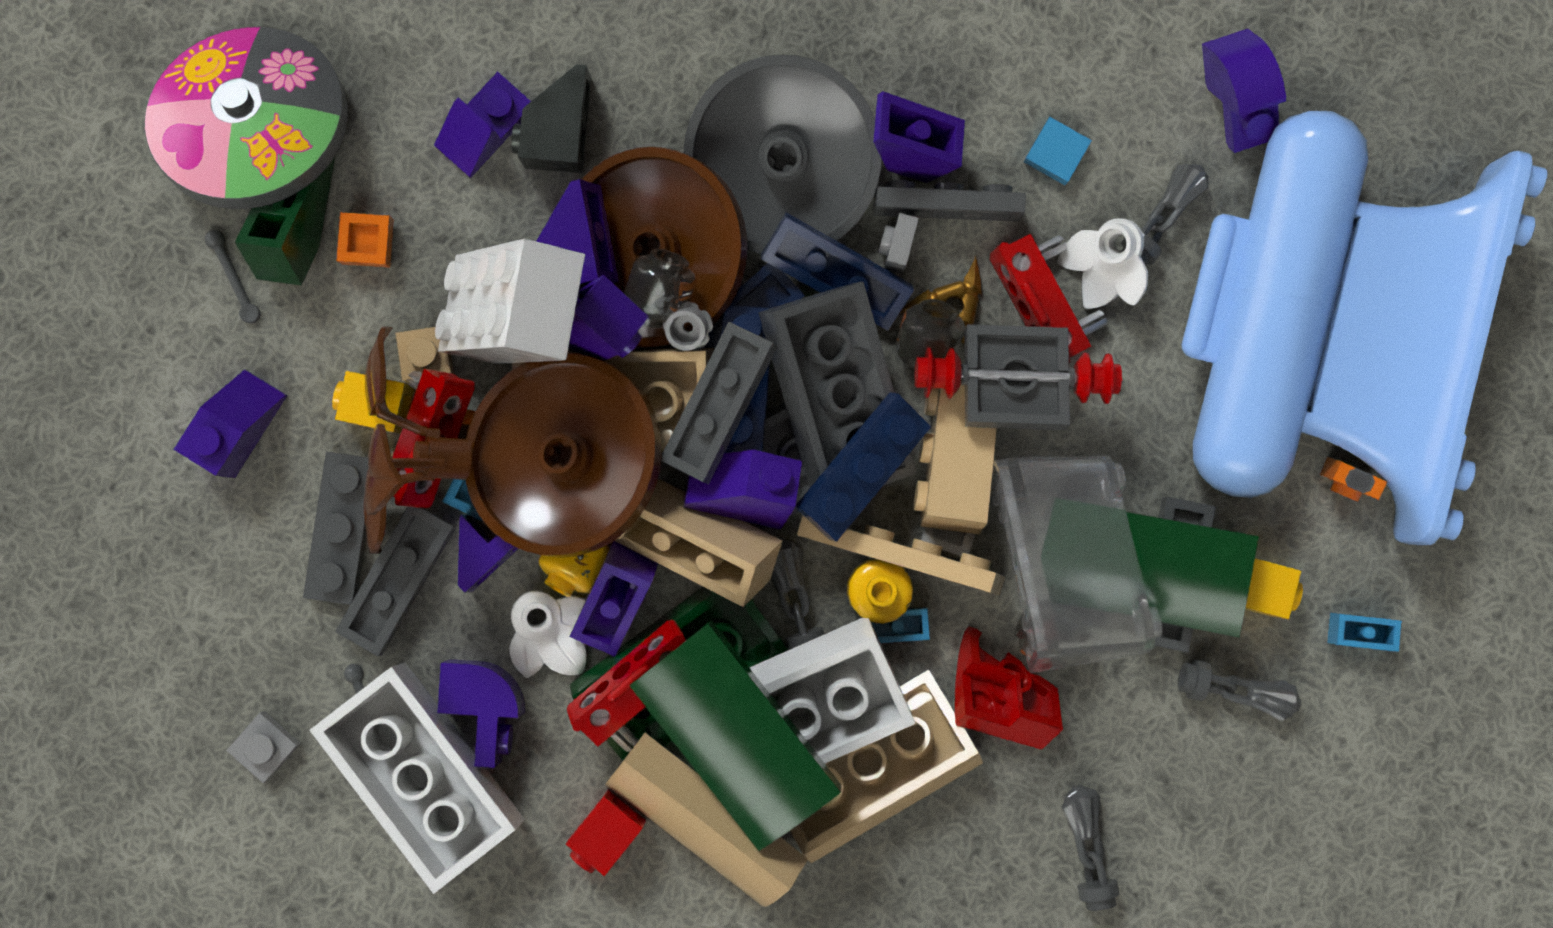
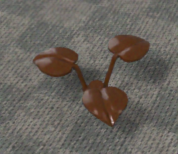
M383 326L380 329L366 364L365 396L368 415H377L380 419L424 436L425 441L415 442L413 458H392L385 425L377 424L373 430L369 445V469L366 475L363 503L367 542L372 554H380L382 551L380 546L386 529V504L404 484L417 481H434L435 478L467 480L472 462V448L469 439L440 437V429L427 428L389 411L385 400L386 364L384 342L393 327ZM396 468H413L414 472L400 475Z

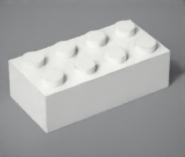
M524 238L456 255L455 261L449 263L444 279L445 290L449 291L446 310L440 312L435 327V337L440 340L438 352L494 364L566 360L585 254Z
M860 618L750 667L755 676L824 763L915 724L907 700L869 618Z
M405 662L390 667L311 728L310 732L434 894L514 832L525 818L486 767H474L475 753L445 714L437 713L438 704Z

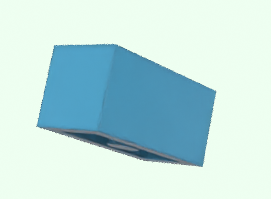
M925 607L909 608L897 620L885 624L871 622L880 643L930 640L928 609Z
M1330 613L1327 643L1399 652L1402 621Z

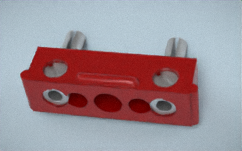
M1031 234L1011 244L1002 242L990 253L989 260L1023 323L1027 327L1068 328L1070 363V358L1091 347L1086 335L1107 325V318L1082 329V326L1105 314L1098 310L1078 321L1055 280L1046 260L1064 252L1067 248L1066 242L1043 254L1041 252L1064 240L1063 237L1058 235L1038 246Z
M424 369L423 373L419 371L411 372L408 376L412 379H407V383L416 392L406 419L427 428L440 429V437L458 438L461 424L475 389L474 381L461 379L452 373ZM402 428L394 452L390 450L391 457L413 458L415 442L425 441V437ZM396 468L400 475L414 472L413 468ZM435 478L434 481H417L404 484L393 496L395 504L397 506L430 508L442 478Z
M675 620L666 621L567 705L566 711L574 731L578 732L581 730L597 747L609 737H612L626 752L632 750L631 745L634 747L638 742V738L625 724L646 706L629 685L686 641Z

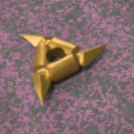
M976 255L963 282L957 281L933 289L932 292L928 289L908 303L900 313L906 312L907 309L914 305L915 307L912 312L928 311V315L948 333H952V338L964 343V331L967 324L974 325L979 297L977 296L981 294V280ZM950 298L960 300L962 312L958 315L949 314L945 309V302Z

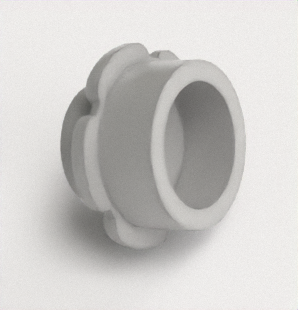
M682 302L680 308L676 306V309H679L676 312L668 311V315L664 317L663 328L667 340L673 347L684 351L699 350L709 342L710 337L708 334L713 329V321L707 311H701L698 305L693 302ZM684 323H691L693 329L687 331L684 328Z

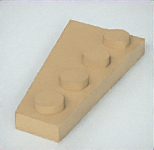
M802 516L797 532L798 536L999 596L1005 580L1004 576L989 571L992 562L990 560L962 553L960 562L941 557L942 546L918 539L913 540L911 548L893 543L894 532L866 525L864 534L847 529L840 539L835 542L829 540L806 517Z

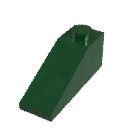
M335 157L313 182L296 194L273 204L251 208L235 240V244L257 280L302 286L320 246Z

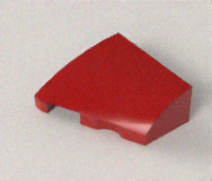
M969 626L964 631L957 662L955 725L1042 750L1063 730L1058 688L1042 676L1029 672L1022 662L1009 652L999 662L979 647V638L982 632Z

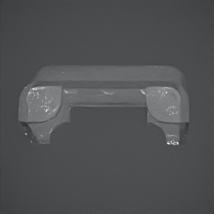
M1110 455L1012 457L993 462L991 497L993 506L1001 505L998 515L1000 523H1004L1024 614L1021 619L1023 629H1027L1029 647H1025V654L1030 674L1150 653L1155 645V637L1162 636L1159 612L1155 606L1149 607L1122 498L1121 492H1126L1127 487L1125 472L1122 464L1113 463Z

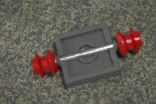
M967 324L964 331L965 364L961 365V359L953 348L949 349L945 358H935L931 348L927 347L925 357H916L915 388H923L925 398H929L933 388L944 389L947 398L951 399L959 390L960 384L965 385V427L1067 430L1070 426L1069 389L1073 388L1075 395L1081 403H1086L1090 394H1100L1102 402L1109 404L1112 394H1119L1122 385L1121 365L1114 364L1113 357L1109 353L1105 354L1101 363H1092L1089 354L1083 353L1075 363L1074 368L1069 367L1068 328Z

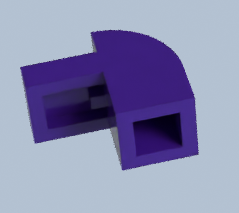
M1249 29L1202 43L1205 83L1207 89L1223 103L1225 138L1228 148L1237 153L1269 142L1275 128L1279 125L1278 104L1287 101L1283 77L1269 46Z
M455 659L441 662L437 713L478 716L474 767L495 768L502 762L503 755H510L512 749L513 726L505 724V717L519 718L525 714V700L521 688L506 670L493 663Z

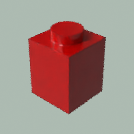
M608 789L573 832L565 845L572 850L570 853L572 860L582 869L589 873L597 870L605 876L643 829L646 819Z

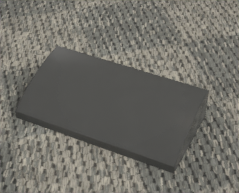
M864 282L849 284L758 312L766 340L778 346L772 361L810 487L889 393H895ZM911 452L884 485L917 473Z

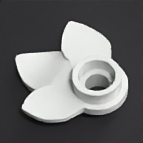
M1124 218L1112 219L1104 223L1099 231L1082 230L1069 239L1066 243V250L1060 253L1057 262L1064 268L1083 271L1082 299L1084 308L1093 309L1108 305L1118 295L1130 305H1136L1141 300L1148 286V270L1141 258L1144 249V237L1137 224ZM1121 234L1126 238V249L1123 252H1120L1116 247V240Z
M530 591L524 593L515 601L511 610V622L516 632L510 643L509 652L512 663L524 677L529 678L541 669L543 664L563 675H580L583 673L587 657L585 644L569 636L585 599L576 595L554 599L546 592ZM536 608L544 610L546 616L542 623L533 625L527 621V615L531 610Z

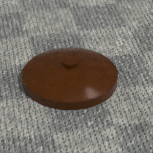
M639 147L626 150L605 159L595 166L582 180L601 185L619 283L614 285L649 316L638 330L642 338L636 347L661 348L672 346L666 338L663 321L664 314L671 310L670 307L676 309L677 304L680 302V282L692 284L696 279L695 288L683 291V293L692 291L693 294L689 298L691 299L689 302L696 303L701 311H707L712 318L713 324L716 323L728 309L739 290L744 276L748 251L747 232L743 214L734 194L725 181L713 169L696 158L662 147ZM674 295L669 302L662 301L664 307H658L654 302L662 296L669 297ZM658 309H663L664 313L660 314V311H658ZM684 323V328L687 331L693 329L691 323Z
M567 353L566 360L526 362L507 373L491 388L478 406L466 437L471 442L472 462L469 477L465 481L471 501L479 516L505 542L521 550L546 557L563 558L585 555L619 538L636 522L645 510L655 490L661 468L662 442L660 429L652 406L644 393L629 377L613 366L599 359L580 354Z

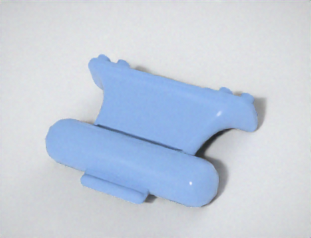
M1308 111L1290 116L1275 128L1267 144L1249 219L1221 214L1214 218L1211 225L1182 340V350L1186 356L1212 363L1192 443L1194 465L1201 477L1210 486L1227 495L1245 498L1270 493L1285 480L1293 466L1302 432L1321 438L1352 453L1372 467L1383 480L1387 481V486L1395 502L1393 534L1397 541L1409 545H1432L1439 537L1455 540L1463 526L1462 511L1451 509L1450 504L1454 489L1468 490L1475 476V463L1462 459L1467 438L1464 432L1507 256L1512 253L1513 244L1525 246L1533 235L1535 218L1521 214L1525 196L1536 198L1543 190L1547 179L1546 168L1532 165V156L1529 153L1513 151L1485 167L1475 189L1459 199L1422 207H1393L1361 202L1358 200L1368 164L1367 140L1356 124L1333 111Z

